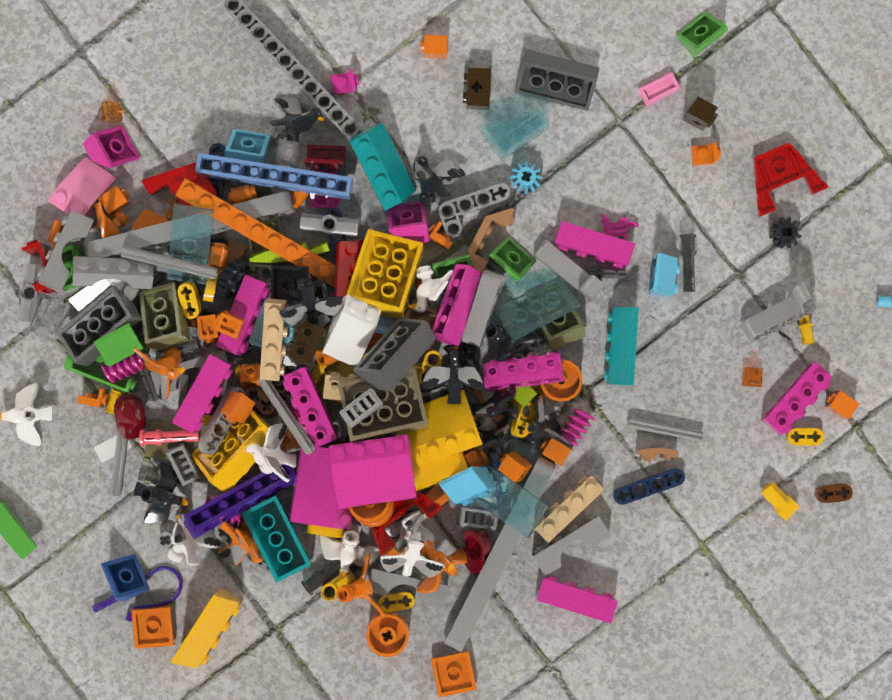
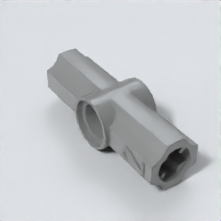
M302 213L300 230L358 236L360 220L334 217L332 215ZM333 220L335 226L332 229H326V221Z
M26 263L24 283L20 290L19 321L34 323L37 321L39 300L42 294L35 291L34 296L29 298L28 291L31 288L35 290L33 284L39 283L40 278L37 275L43 265Z

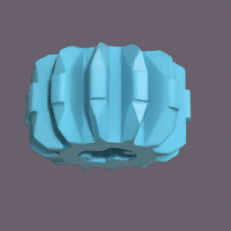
M525 161L524 167L521 163H518V169H512L515 175H510V179L516 181L511 185L512 187L519 185L517 192L524 188V194H527L529 188L533 193L535 192L534 186L540 187L541 184L538 181L542 180V176L537 174L541 170L540 168L533 170L536 165L535 163L528 167V161ZM523 174H526V176L530 175L529 182L522 180Z

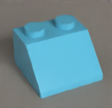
M233 129L225 149V157L266 164L271 135Z
M661 253L653 256L648 295L673 297L674 293H677L678 282H675L676 274L680 273L681 265L678 263L677 257Z
M470 467L439 482L440 487L454 504H462L463 506L473 503V499L477 497L484 498L490 495L489 491L495 489L487 467Z

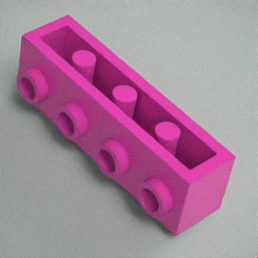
M564 221L560 223L554 245L560 251L568 252V250L576 252L575 255L586 258L588 255L594 257V261L599 263L608 261L612 263L613 267L619 269L629 266L635 243Z
M455 265L432 329L436 339L444 344L459 346L483 274L470 265Z
M248 275L244 276L229 314L245 320L238 339L221 333L216 347L242 356L247 351L249 346L248 339L250 335L254 334L256 329L255 322L262 315L264 309L262 305L270 296V284Z
M548 352L544 356L528 355L522 359L511 357L507 361L501 362L491 360L487 364H483L484 385L488 392L510 389L514 386L518 388L565 381L562 357L560 353L557 354L556 352Z
M209 354L172 423L192 434L196 430L200 431L205 422L202 420L205 413L209 415L214 406L212 404L214 397H219L224 388L221 386L224 379L228 380L233 372L230 369L232 364L214 354Z
M811 362L761 420L778 435L788 434L793 428L792 423L796 419L800 420L805 415L806 407L809 404L812 406L819 397L817 395L821 390L825 391L831 385L830 380L833 377L818 363Z
M308 366L283 376L285 379L283 380V385L287 392L290 391L293 397L291 398V403L295 409L299 410L301 415L299 416L300 423L303 427L306 426L309 433L307 436L315 448L339 437L338 432Z
M552 575L542 576L536 595L537 601L610 624L612 623L618 603L614 599L613 594L603 592L601 595L595 593L596 589L585 586L582 589L577 587V583L566 580V583L558 581V577Z

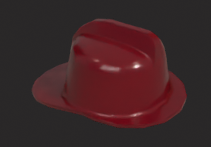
M121 395L114 404L117 430L126 439H136L139 437L140 430H145L146 428L144 405L136 395Z
M468 529L463 533V550L467 555L465 566L471 573L477 574L481 572L484 557L491 550L488 532L485 530L474 532Z

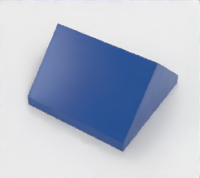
M135 554L101 564L116 600L125 602L150 589Z

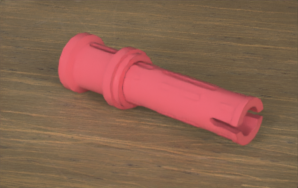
M156 429V431L140 430L139 432L141 447L148 444L161 446L163 443L199 442L200 434L197 430L193 434L186 430L162 431L160 429Z

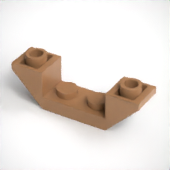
M512 208L486 216L468 249L472 267L481 273L484 270H489L490 267L487 266L488 260L476 255V252H481L485 244L482 242L484 236H489L494 227L491 225L492 222L506 229L507 225L511 226L516 216L513 215L515 210Z

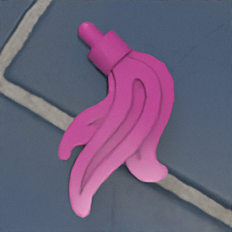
M601 214L604 232L613 237L623 236L624 239H627L628 232L626 230L639 226L634 221L625 222L629 220L627 217L619 219L616 223H611L608 217L606 218L604 214Z

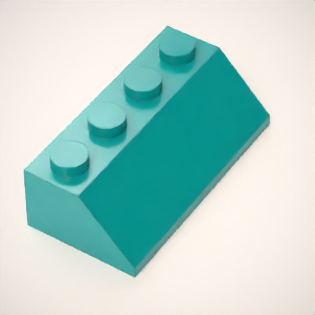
M383 122L348 139L384 211L403 202L416 191Z
M613 307L611 312L608 311L607 323L611 324L610 331L606 333V342H609V350L605 351V361H608V369H604V380H607L606 385H634L638 307Z
M278 495L241 513L276 583L312 564Z

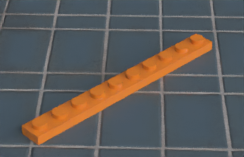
M184 179L175 196L294 265L309 266L310 274L336 288V265L190 180Z

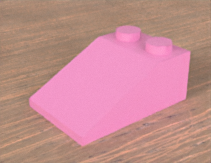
M84 157L59 184L48 201L68 215L73 210L90 218L95 211L93 205L99 203L98 198L109 191L117 178Z

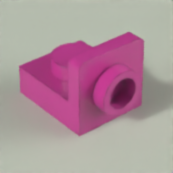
M353 69L347 73L331 75L335 96L357 92L356 86H359L358 74L353 73Z

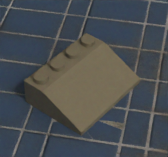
M411 367L392 391L376 389L363 378L338 383L343 409L370 388L374 390L383 403L381 408L351 429L347 425L351 443L428 428L415 367ZM370 397L367 398V400L373 406L375 404ZM362 401L360 404L365 411L368 410V407ZM355 406L354 410L360 416L362 413L360 412L358 407ZM351 411L347 412L352 421H354L356 418Z

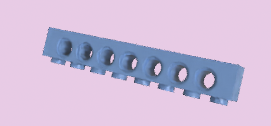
M198 153L195 172L202 177L351 200L354 182L352 177L202 153Z

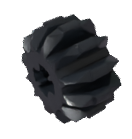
M780 217L779 222L776 220L772 222L774 227H770L769 231L774 234L769 235V238L776 239L773 241V245L779 242L780 249L784 248V246L790 249L792 244H798L796 239H800L802 235L797 232L802 230V228L795 227L798 223L797 220L791 223V217H787L786 221L783 217ZM787 229V230H788V233H787L788 235L783 236L782 233H783L784 231H782V230Z

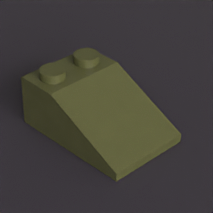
M560 281L525 296L551 352L586 337L585 326Z
M172 282L140 291L139 298L145 345L154 352L189 343L188 322L182 313L177 284Z

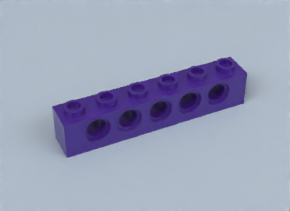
M281 464L289 476L290 481L288 483L274 472L270 474L262 472L184 515V525L192 538L196 539L294 484L296 474L292 467Z

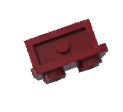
M307 144V159H304V164L307 168H310V171L329 169V171L340 173L341 170H345L346 146Z

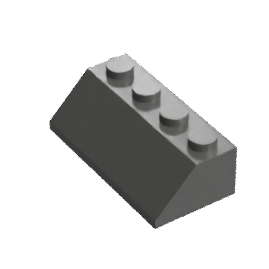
M525 49L515 93L588 111L600 67Z
M112 285L57 332V335L75 364L89 366L101 355L94 341L128 323L134 328L142 321V315L135 304Z
M398 318L353 370L376 389L392 391L411 367L419 361L423 353L430 348L436 337L427 321Z

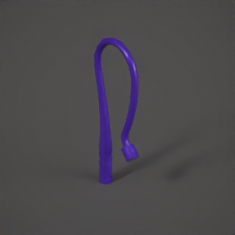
M159 566L145 576L146 580L160 570L171 571L179 580L177 593L172 598L163 602L135 606L132 609L161 607L175 601L183 588V580L179 572L169 566ZM113 595L93 605L92 608L96 613L118 602V600ZM131 611L127 613L125 619L130 622H132Z

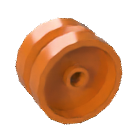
M562 359L564 383L559 384L555 382L539 385L542 393L547 398L557 402L569 401L574 398L581 390L583 383L582 373L578 366Z
M394 501L348 508L355 519L362 525L378 527L386 523L392 516Z
M384 612L386 614L385 617H382L379 613L372 618L368 625L366 633L368 646L379 656H396L404 650L408 643L410 632L408 623L403 616L396 612ZM387 630L391 631V636L385 635Z

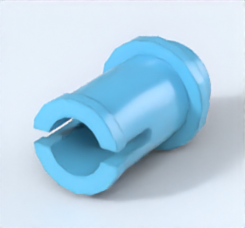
M878 295L876 306L892 308V297Z

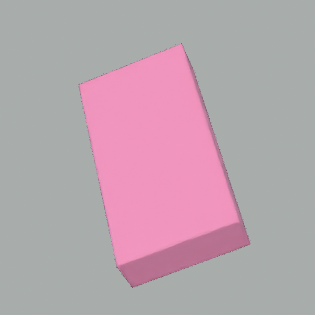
M670 72L639 88L638 92L647 107L680 90L681 87L673 72Z

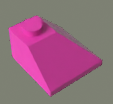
M123 125L92 133L82 143L90 159L107 168L140 159Z
M423 202L401 203L387 210L390 233L421 243L429 242Z

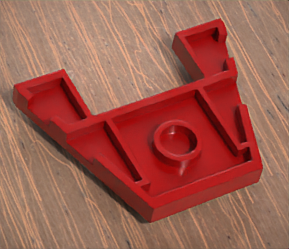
M790 142L753 158L759 217L776 210L769 191L804 177L811 195L829 188L827 183L822 181L818 173L805 162L806 160Z
M197 162L141 181L151 196L155 195L165 186H168L175 196L185 178L215 196L219 195L208 177L199 176L195 172ZM175 196L187 216L203 213V211Z
M364 239L341 241L337 244V275L335 277L336 290L334 297L346 296L350 285L349 279H352Z
M416 491L417 498L394 501V511L390 519L381 526L372 527L380 554L384 556L397 546L385 529L417 504L428 519L432 518L443 508L418 491Z

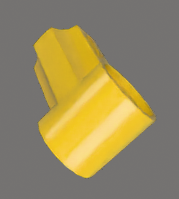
M774 482L766 485L760 492L784 521L800 508Z
M350 569L346 578L342 579L338 575L322 587V598L327 601L334 600L337 597L338 588L357 581L356 577ZM328 586L335 589V595L332 597H328L324 593L325 588Z

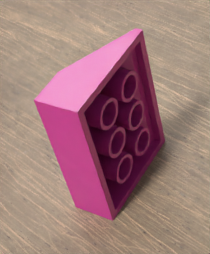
M408 435L329 446L331 470L339 509L417 498L411 440Z
M300 447L290 522L352 530L354 516L349 508L339 509L337 505L329 448L317 447L312 454L306 455Z

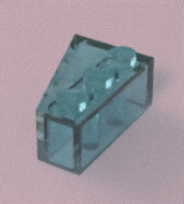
M538 109L511 119L499 121L498 123L480 127V132L503 162L548 130L550 124Z

